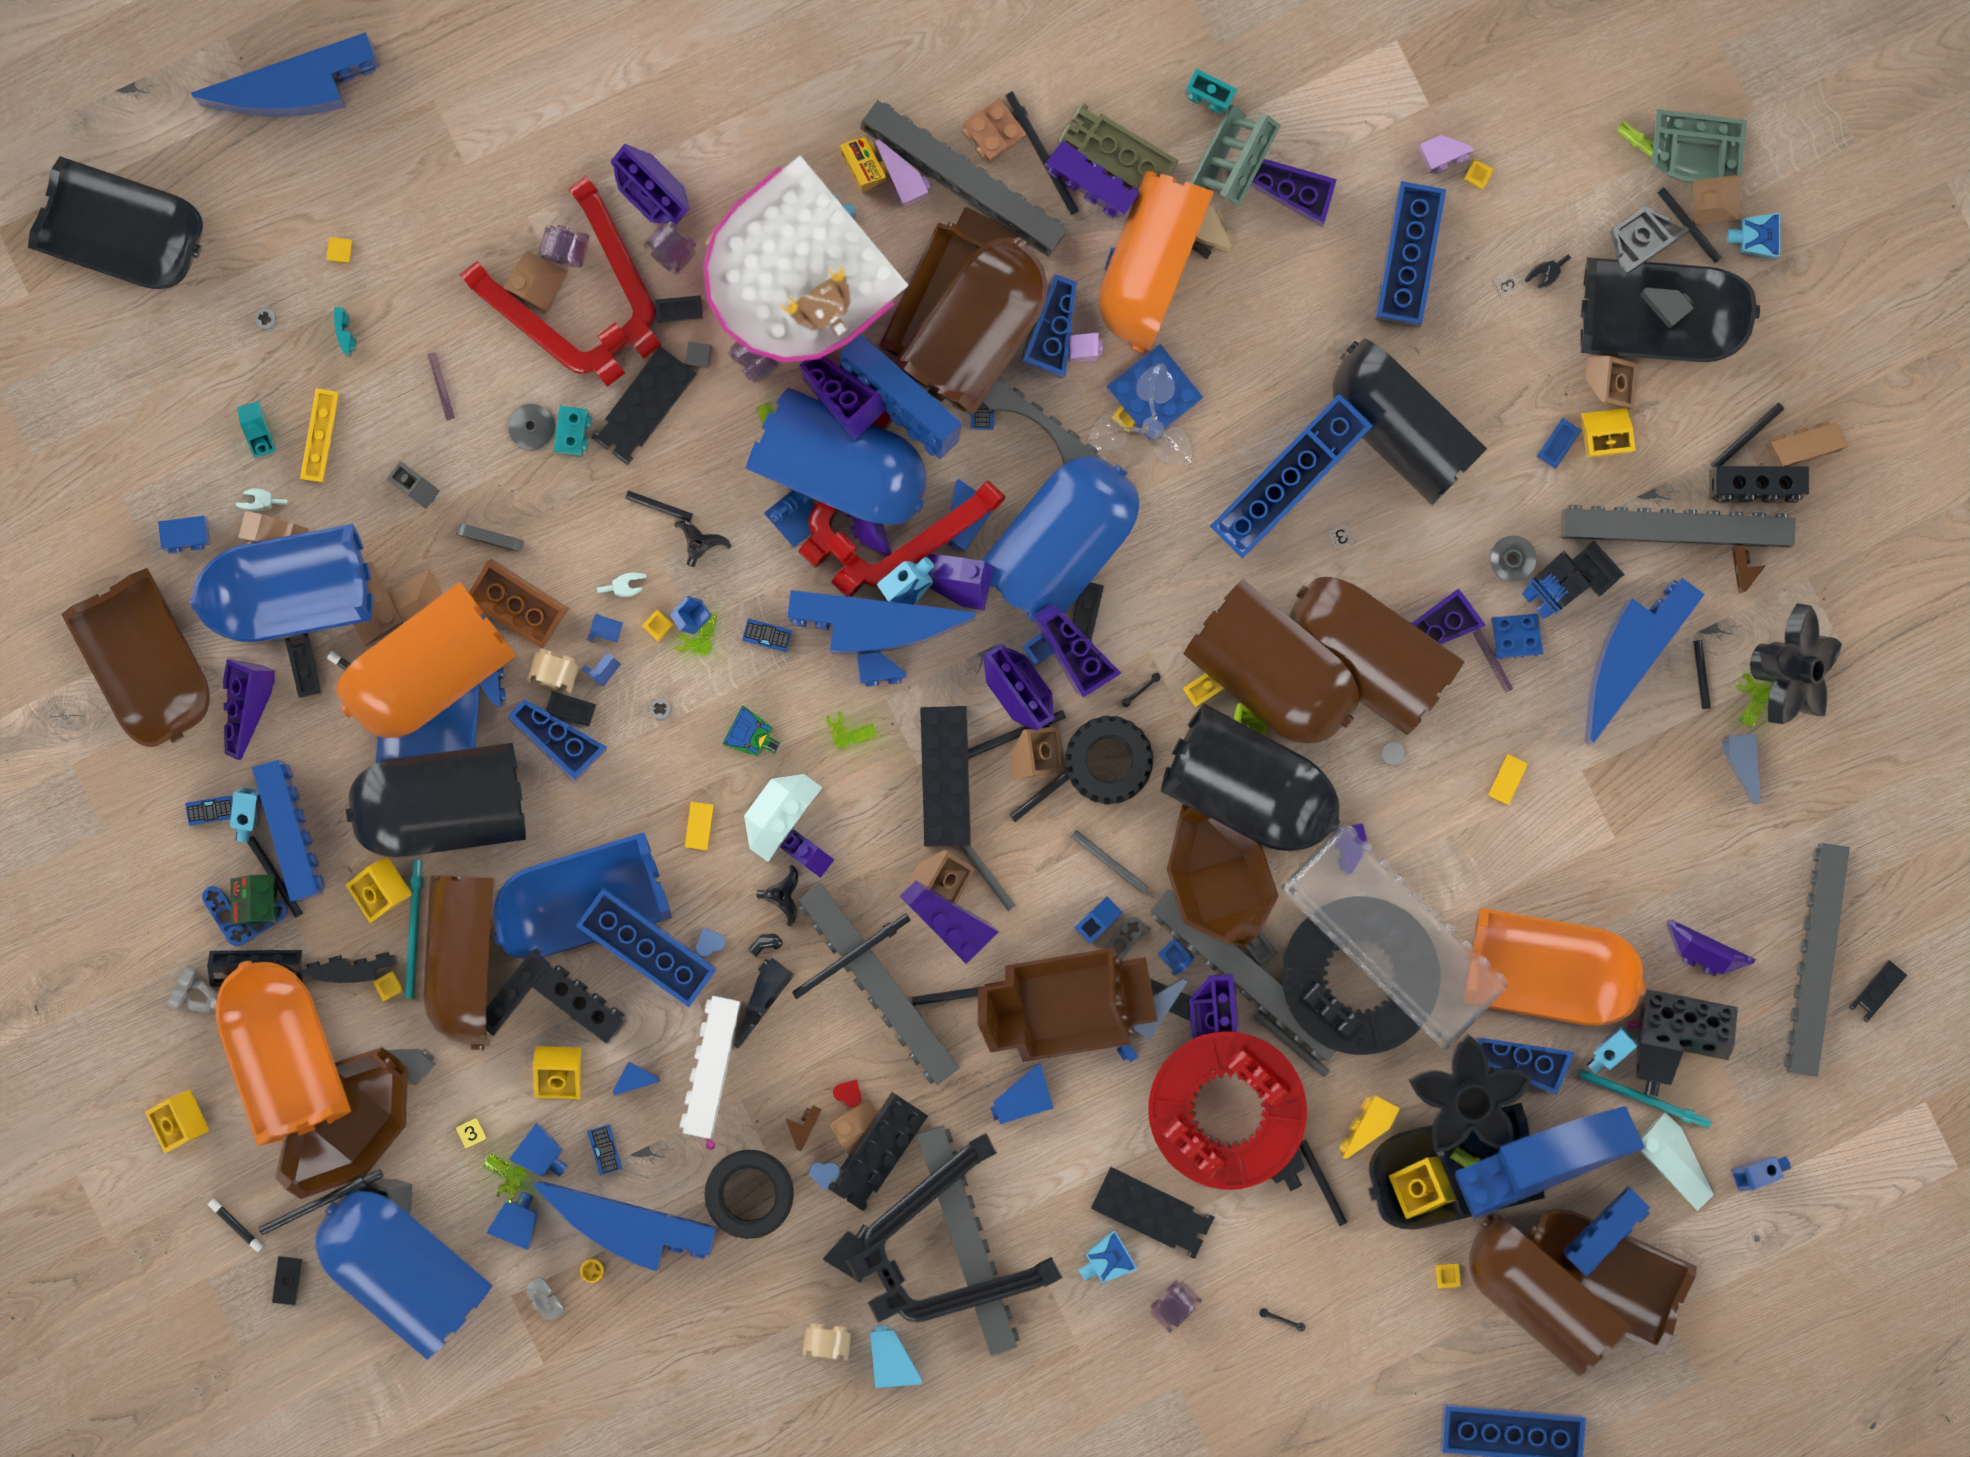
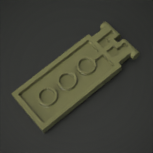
M1083 102L1079 104L1071 117V120L1077 124L1076 128L1067 124L1057 140L1058 143L1064 141L1074 146L1079 152L1087 156L1089 162L1099 164L1114 177L1117 176L1136 190L1139 189L1146 171L1157 173L1156 176L1158 177L1161 174L1170 176L1179 162L1100 113L1099 117L1087 111L1088 106Z

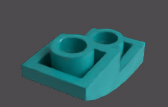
M334 307V325L339 345L343 353L347 357H351L352 351H356L357 340L353 337L351 331H345V328L349 327V314H346V310L342 307Z

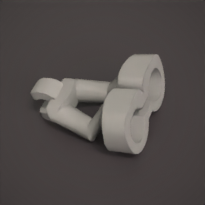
M186 965L166 1006L177 1010L185 1003L189 1010L208 1014L212 1008L216 1010L218 992L204 981H195L196 970ZM188 989H199L208 997L207 1001H192L188 996Z
M537 1277L527 1285V1296L534 1301L531 1304L535 1310L540 1309V1314L544 1319L554 1320L564 1313V1306L556 1295L549 1296L552 1293V1289L544 1278Z

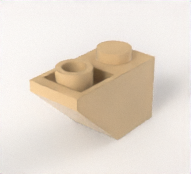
M1212 205L1209 206L1195 240L1226 252L1231 250V243L1234 242L1229 230L1225 231L1221 224L1224 220L1218 209L1214 210Z

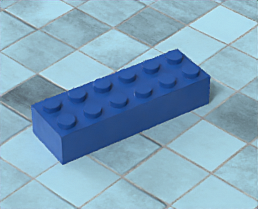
M1404 181L1400 182L1374 320L1416 328L1421 327L1447 189Z
M859 334L841 351L840 367L879 393L885 412L890 415L891 420L897 426L905 428L908 435L914 441L918 440L922 443L930 455H935L941 459L959 442L962 422L862 334Z
M276 760L252 767L290 901L300 902L323 895L322 889H325V883L322 875L319 876L317 874L316 867L319 866L316 854L311 852L309 846L313 842L310 832L306 831L303 825L306 822V817L303 809L298 808L297 800H300L297 787H293L290 778H293L290 764L287 765L282 760Z
M606 887L602 888L576 924L577 928L687 1007H690L717 969L713 964Z
M1443 1404L1440 1451L1442 1453L1487 1457H1583L1586 1417L1573 1414Z

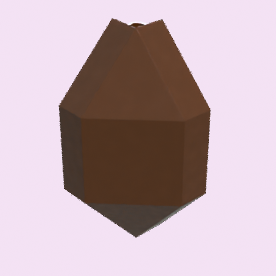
M1182 804L1167 872L1183 922L1226 944L1246 947L1260 935L1279 897L1263 847L1248 837Z
M383 1047L335 1062L351 1112L332 1123H327L325 1120L316 1124V1130L299 1136L298 1132L284 1136L285 1140L282 1144L275 1179L296 1197L303 1199L352 1182L354 1178L362 1174L366 1176L406 1127L408 1068Z

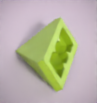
M1237 704L1233 719L1266 736L1268 725L1243 704Z

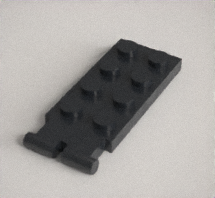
M660 346L605 418L608 422L600 433L595 431L591 438L607 450L614 443L616 447L612 454L629 465L633 460V457L630 455L638 445L644 446L697 376V373Z
M891 1092L840 1169L843 1172L836 1182L829 1184L828 1190L842 1199H846L847 1202L861 1211H864L867 1208V1199L873 1191L877 1193L928 1115Z
M1111 1166L1091 1206V1209L1173 1249L1178 1245L1188 1250L1187 1255L1194 1259L1204 1241L1196 1237L1197 1233L1200 1232L1207 1235L1215 1218L1206 1213L1205 1217L1193 1212L1194 1206Z

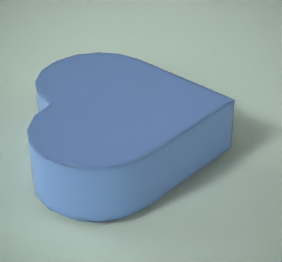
M703 928L696 944V950L701 956H709L713 951H721L725 947V938L716 932Z
M832 1162L826 1165L815 1163L811 1166L809 1172L812 1179L826 1190L829 1184L838 1178L840 1168Z

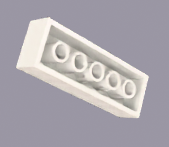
M712 996V1000L707 999L705 1013L708 1014L707 1023L702 1022L700 1030L703 1042L702 1045H697L695 1059H699L697 1068H692L690 1082H694L692 1091H687L685 1104L689 1105L688 1111L682 1114L680 1127L684 1128L683 1133L708 1139L713 1138L742 1001Z

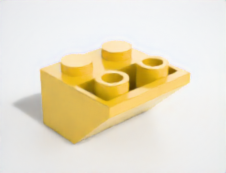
M1627 408L1581 413L1586 459L1626 455L1636 451L1633 426Z

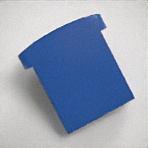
M595 614L587 640L593 642L596 636L617 643L623 622Z
M606 653L593 670L586 665L581 670L598 684L605 686L621 663L609 653Z
M1175 938L1157 953L1171 968V973L1174 976L1185 970L1195 958Z

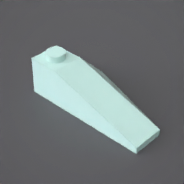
M1664 1112L1640 1136L1645 1149L1639 1152L1698 1211L1714 1194L1682 1128Z

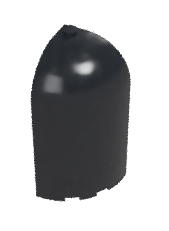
M59 156L51 168L45 196L49 197L46 208H40L38 216L30 229L28 241L29 249L145 288L166 289L180 283L190 270L194 258L198 259L202 249V245H199L203 231V220L197 209L179 196Z
M1587 257L1583 286H1585L1584 298L1587 299L1582 300L1581 304L1583 329L1580 330L1581 353L1690 362L1719 361L1735 354L1747 343L1752 334L1755 319H1759L1760 305L1756 304L1755 292L1747 281L1723 269L1707 266L1645 262L1624 277L1621 274L1618 260ZM1646 288L1678 290L1681 294L1685 293L1690 297L1693 302L1691 304L1693 309L1669 329L1642 298L1640 293Z
M1364 338L1359 343L1355 340L1346 350L1349 354L1335 373L1332 388L1333 399L1341 393L1374 425L1362 438L1433 506L1458 480L1455 475L1460 470L1464 473L1488 448L1387 352L1368 339Z
M1205 703L1199 708L1187 724L1190 729L1184 739H1178L1172 751L1175 758L1171 767H1166L1161 786L1162 793L1249 839L1275 850L1297 851L1307 849L1320 843L1331 832L1337 830L1340 824L1338 796L1332 783L1318 766L1304 756Z
M513 743L390 759L374 764L364 770L351 785L349 808L345 809L347 823H352L354 835L363 847L373 853L387 857H408L526 840L525 817L521 808V800H523L520 782L517 779L516 769L518 766Z
M1522 1103L1502 1107L1501 1109L1506 1113L1512 1125L1513 1142L1530 1136L1528 1121ZM1432 1125L1405 1131L1388 1138L1378 1146L1371 1157L1369 1175L1372 1187L1368 1188L1371 1202L1376 1201L1382 1219L1391 1226L1415 1230L1472 1217L1455 1179L1456 1171L1465 1167L1450 1158L1455 1148L1448 1151L1434 1152L1431 1139ZM1471 1130L1466 1140L1459 1145L1461 1149L1473 1157H1479V1161L1497 1155L1500 1149L1489 1146L1481 1141L1474 1130ZM1439 1156L1456 1200L1406 1219L1389 1175L1426 1158ZM1544 1191L1501 1209L1544 1199L1545 1193Z

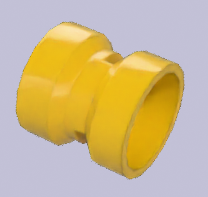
M594 1258L585 1261L580 1268L581 1277L589 1283L599 1281L605 1273L604 1264Z

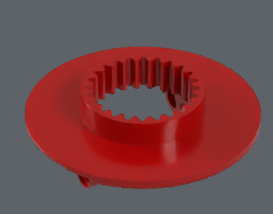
M1235 1031L1212 1032L1184 1043L1163 1063L1150 1091L1148 1102L1149 1125L1161 1153L1182 1175L1210 1188L1220 1190L1244 1189L1272 1178L1293 1158L1306 1129L1307 1099L1302 1081L1296 1069L1283 1053L1273 1045L1246 1033ZM1225 1073L1228 1074L1229 1078L1237 1074L1238 1080L1242 1079L1245 1081L1246 1084L1257 1092L1258 1098L1264 1099L1260 1105L1266 1109L1261 1112V1116L1264 1118H1261L1260 1126H1257L1255 1134H1250L1249 1140L1243 1138L1241 1144L1234 1141L1232 1146H1230L1228 1141H1225L1223 1145H1220L1219 1139L1212 1142L1210 1134L1204 1136V1129L1197 1128L1200 1122L1193 1120L1197 1115L1196 1112L1192 1111L1196 1106V1103L1193 1101L1198 1097L1196 1092L1201 1091V1085H1207L1208 1079L1213 1081L1216 1078V1074L1220 1078H1223Z

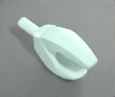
M253 488L244 491L243 494L255 496L254 503H236L235 505L245 511L261 512L270 509L272 504L287 505L288 500L272 499L270 492L264 489Z
M638 572L622 574L612 581L613 585L598 587L597 592L614 591V595L619 597L635 596L643 588L632 589L628 586V583L631 580L644 579L647 575Z

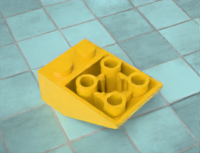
M1371 1094L1370 1098L1365 1097L1360 1106V1109L1363 1110L1360 1117H1355L1350 1125L1349 1130L1352 1133L1348 1139L1344 1138L1339 1146L1340 1156L1347 1159L1389 1130L1400 1108L1376 1095Z

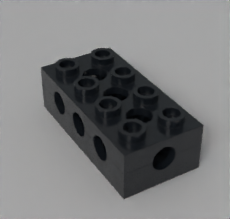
M1716 466L1709 471V498H1716L1718 503L1730 502L1733 499H1739L1740 503H1750L1756 499H1762L1763 503H1773L1779 499H1785V503H1797L1809 494V466ZM1733 480L1739 484V489L1733 486ZM1756 480L1761 483L1762 489L1757 487ZM1779 481L1784 483L1785 489L1780 487Z
M549 966L533 989L604 1043L610 1044L627 1021L623 1019L625 1014L616 1007L608 1008L605 1005L607 1001L597 993L591 995L587 992L588 986L579 979L574 981L568 977L570 972L562 966ZM562 982L568 986V992L565 995H561L558 992V986ZM581 996L587 1002L586 1007L582 1010L576 1004L577 999ZM599 1010L605 1014V1020L601 1024L595 1020V1014Z
M1647 989L1640 1007L1637 1042L1728 1060L1735 1046L1738 1007Z

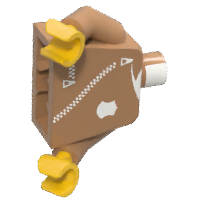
M840 264L838 265L840 268L838 273H833L830 268L831 278L796 302L791 297H788L791 301L790 305L784 307L781 304V308L798 324L811 330L819 328L822 330L829 325L836 337L848 328L840 317L848 312L847 308L850 306V287L845 278V271Z

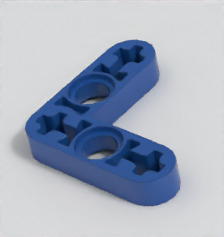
M210 886L202 894L204 904L231 945L242 946L276 925L264 924L260 930H255L251 925H246L253 934L249 936V933L246 932L241 936V942L233 940L234 930L241 932L246 928L243 925H231V920L227 923H223L220 920L219 914L222 910L227 909L231 912V903L224 892L216 886ZM209 892H218L219 895L216 898L219 904L225 902L226 905L214 911L213 908L217 907L214 901H208L210 897ZM278 901V907H282L283 910L280 911L281 916L278 917V923L284 920L288 914L287 905L281 901Z

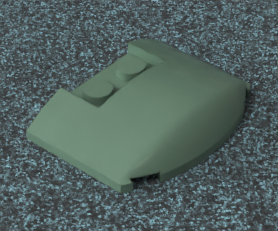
M1657 109L1651 164L1670 177L1690 183L1698 179L1742 175L1747 120Z

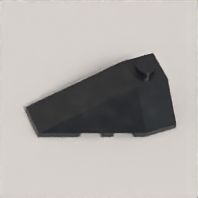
M771 958L770 961L765 959L758 968L761 973L758 975L734 1045L738 1049L795 975L774 958Z

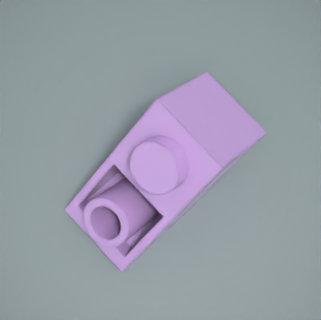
M1443 135L1421 143L1418 147L1429 173L1445 171L1449 168L1448 164L1455 161L1457 164L1470 159L1469 155L1473 152L1472 146Z
M1098 333L1070 335L1069 361L1097 362L1098 356H1102L1103 339H1098Z

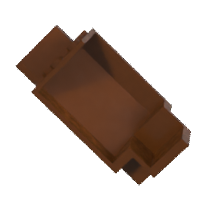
M1113 947L1005 965V981L984 984V987L978 988V1027L990 1053L1017 1048L1023 1062L1131 1045L1134 1025L1158 1022L1146 957L1122 961L1120 956H1116Z

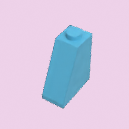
M889 1325L875 1326V1330L870 1332L875 1388L922 1384V1378L895 1329H889Z

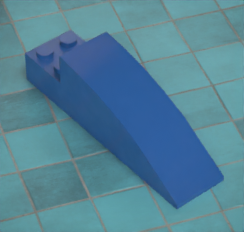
M365 32L191 92V94L200 106L249 116L291 117L319 114L346 108L337 83L338 81L345 83L353 80L355 75L361 73L363 75L372 74L380 65L373 44Z
M1341 393L1338 394L1210 527L1243 559L1343 459L1350 449L1374 425Z
M1684 578L1670 582L1663 591L1665 597L1657 600L1650 610L1632 598L1626 601L1615 619L1602 647L1590 686L1585 743L1588 745L1596 741L1705 595Z
M791 590L787 618L792 622L793 626L806 627L808 623L815 624L816 629L829 630L830 626H833L831 654L855 655L902 649L927 642L974 621L975 612Z
M1623 1106L1583 1117L1500 1147L1499 1154L1456 1171L1455 1179L1473 1219H1477L1643 1150L1645 1146L1627 1107Z
M540 1180L534 1183V1187L574 1228L613 1254L636 1265L657 1272L660 1268L665 1245L668 1246L667 1250L677 1253H681L683 1250L690 1251V1256L704 1259L705 1255L709 1256L712 1252L718 1229L717 1226Z

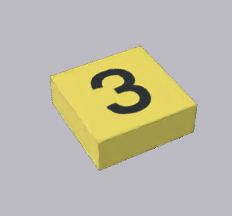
M478 1118L456 1128L466 1149L487 1139Z

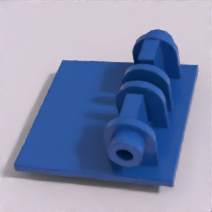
M791 490L764 512L793 548L812 534L809 530L808 519L815 504L807 495Z
M1537 614L1491 617L1496 646L1495 657L1503 659L1520 656L1523 658L1524 656L1543 654Z

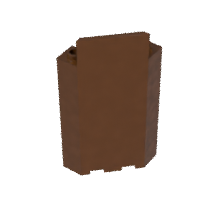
M964 207L957 224L948 222L946 225L938 222L879 346L899 357L967 258L981 246L994 239L1004 237L1017 238L1018 236L993 219Z

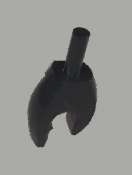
M1567 254L1557 262L1551 260L1538 264L1526 276L1525 282H1529L1532 278L1542 273L1545 275V280L1537 288L1550 286L1561 273L1559 267L1570 260L1571 256Z

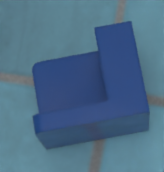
M686 596L670 613V616L680 631L695 635L711 618V613L702 599Z
M1041 633L1022 646L1023 651L1035 667L1054 654Z

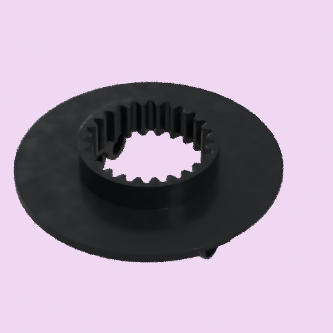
M1353 896L1323 905L1311 913L1298 926L1284 954L1282 986L1290 1012L1300 1027L1310 1037L1338 1052L1352 1055H1371L1398 1047L1422 1028L1431 1015L1437 1001L1440 988V965L1433 942L1422 925L1411 914L1386 900L1367 896ZM1357 939L1359 943H1363L1367 939L1368 945L1376 943V949L1383 948V955H1390L1391 957L1388 962L1395 965L1391 971L1396 973V976L1392 977L1396 985L1390 987L1393 993L1386 995L1388 1001L1383 1000L1380 1002L1381 1007L1376 1005L1372 1011L1368 1008L1363 1013L1361 1009H1357L1353 1013L1352 1007H1346L1343 1003H1340L1331 993L1332 990L1325 988L1329 981L1323 979V976L1328 974L1324 967L1330 965L1327 959L1334 957L1332 951L1337 952L1340 950L1339 945L1344 947L1348 941L1350 944H1353Z

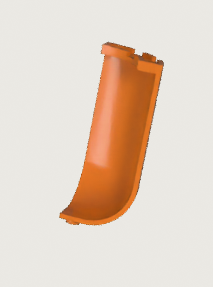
M1146 171L1138 189L1140 193L1132 204L1102 280L1098 295L1099 311L1107 328L1116 337L1131 344V349L1143 353L1144 350L1149 351L1154 343L1214 193L1189 182L1184 183V185L1177 184L1174 177L1164 174L1158 177L1156 176L1157 173Z
M459 582L359 656L340 677L336 687V694L344 704L340 708L348 718L353 716L366 731L379 737L398 738L418 730L516 655L487 617L481 618V615L484 614L461 582Z
M1480 908L1474 933H1476L1474 945H1471L1468 961L1470 967L1465 980L1463 1004L1580 1025L1601 1026L1618 1022L1629 1016L1635 1009L1640 995L1644 996L1646 982H1642L1643 967L1641 959L1634 947L1621 936L1600 928Z
M246 961L239 964L238 969L232 972L221 985L216 1002V1021L219 1035L257 1146L284 1141L285 1135L298 1132L299 1136L316 1130V1124L325 1120L327 1123H332L351 1112L315 1005L303 982L293 972L275 963H252L251 961Z

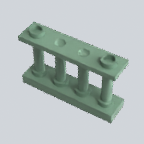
M1230 104L1190 183L1208 190L1210 188L1219 190L1223 198L1233 205L1240 206L1281 125L1261 113L1257 122L1246 119V114ZM1241 127L1253 130L1247 142L1235 139ZM1230 148L1242 150L1237 162L1225 159ZM1220 168L1231 171L1226 183L1214 180Z

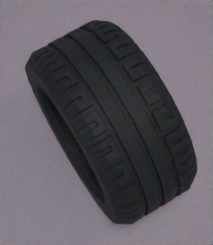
M741 1150L726 1156L713 1168L705 1186L706 1207L712 1220L724 1232L742 1239L760 1238L775 1231L789 1215L794 1199L793 1182L789 1172L774 1156L759 1150ZM745 1168L758 1169L772 1181L775 1189L774 1205L769 1213L762 1218L754 1220L740 1219L732 1214L726 1206L723 1195L725 1184L730 1175L737 1170Z

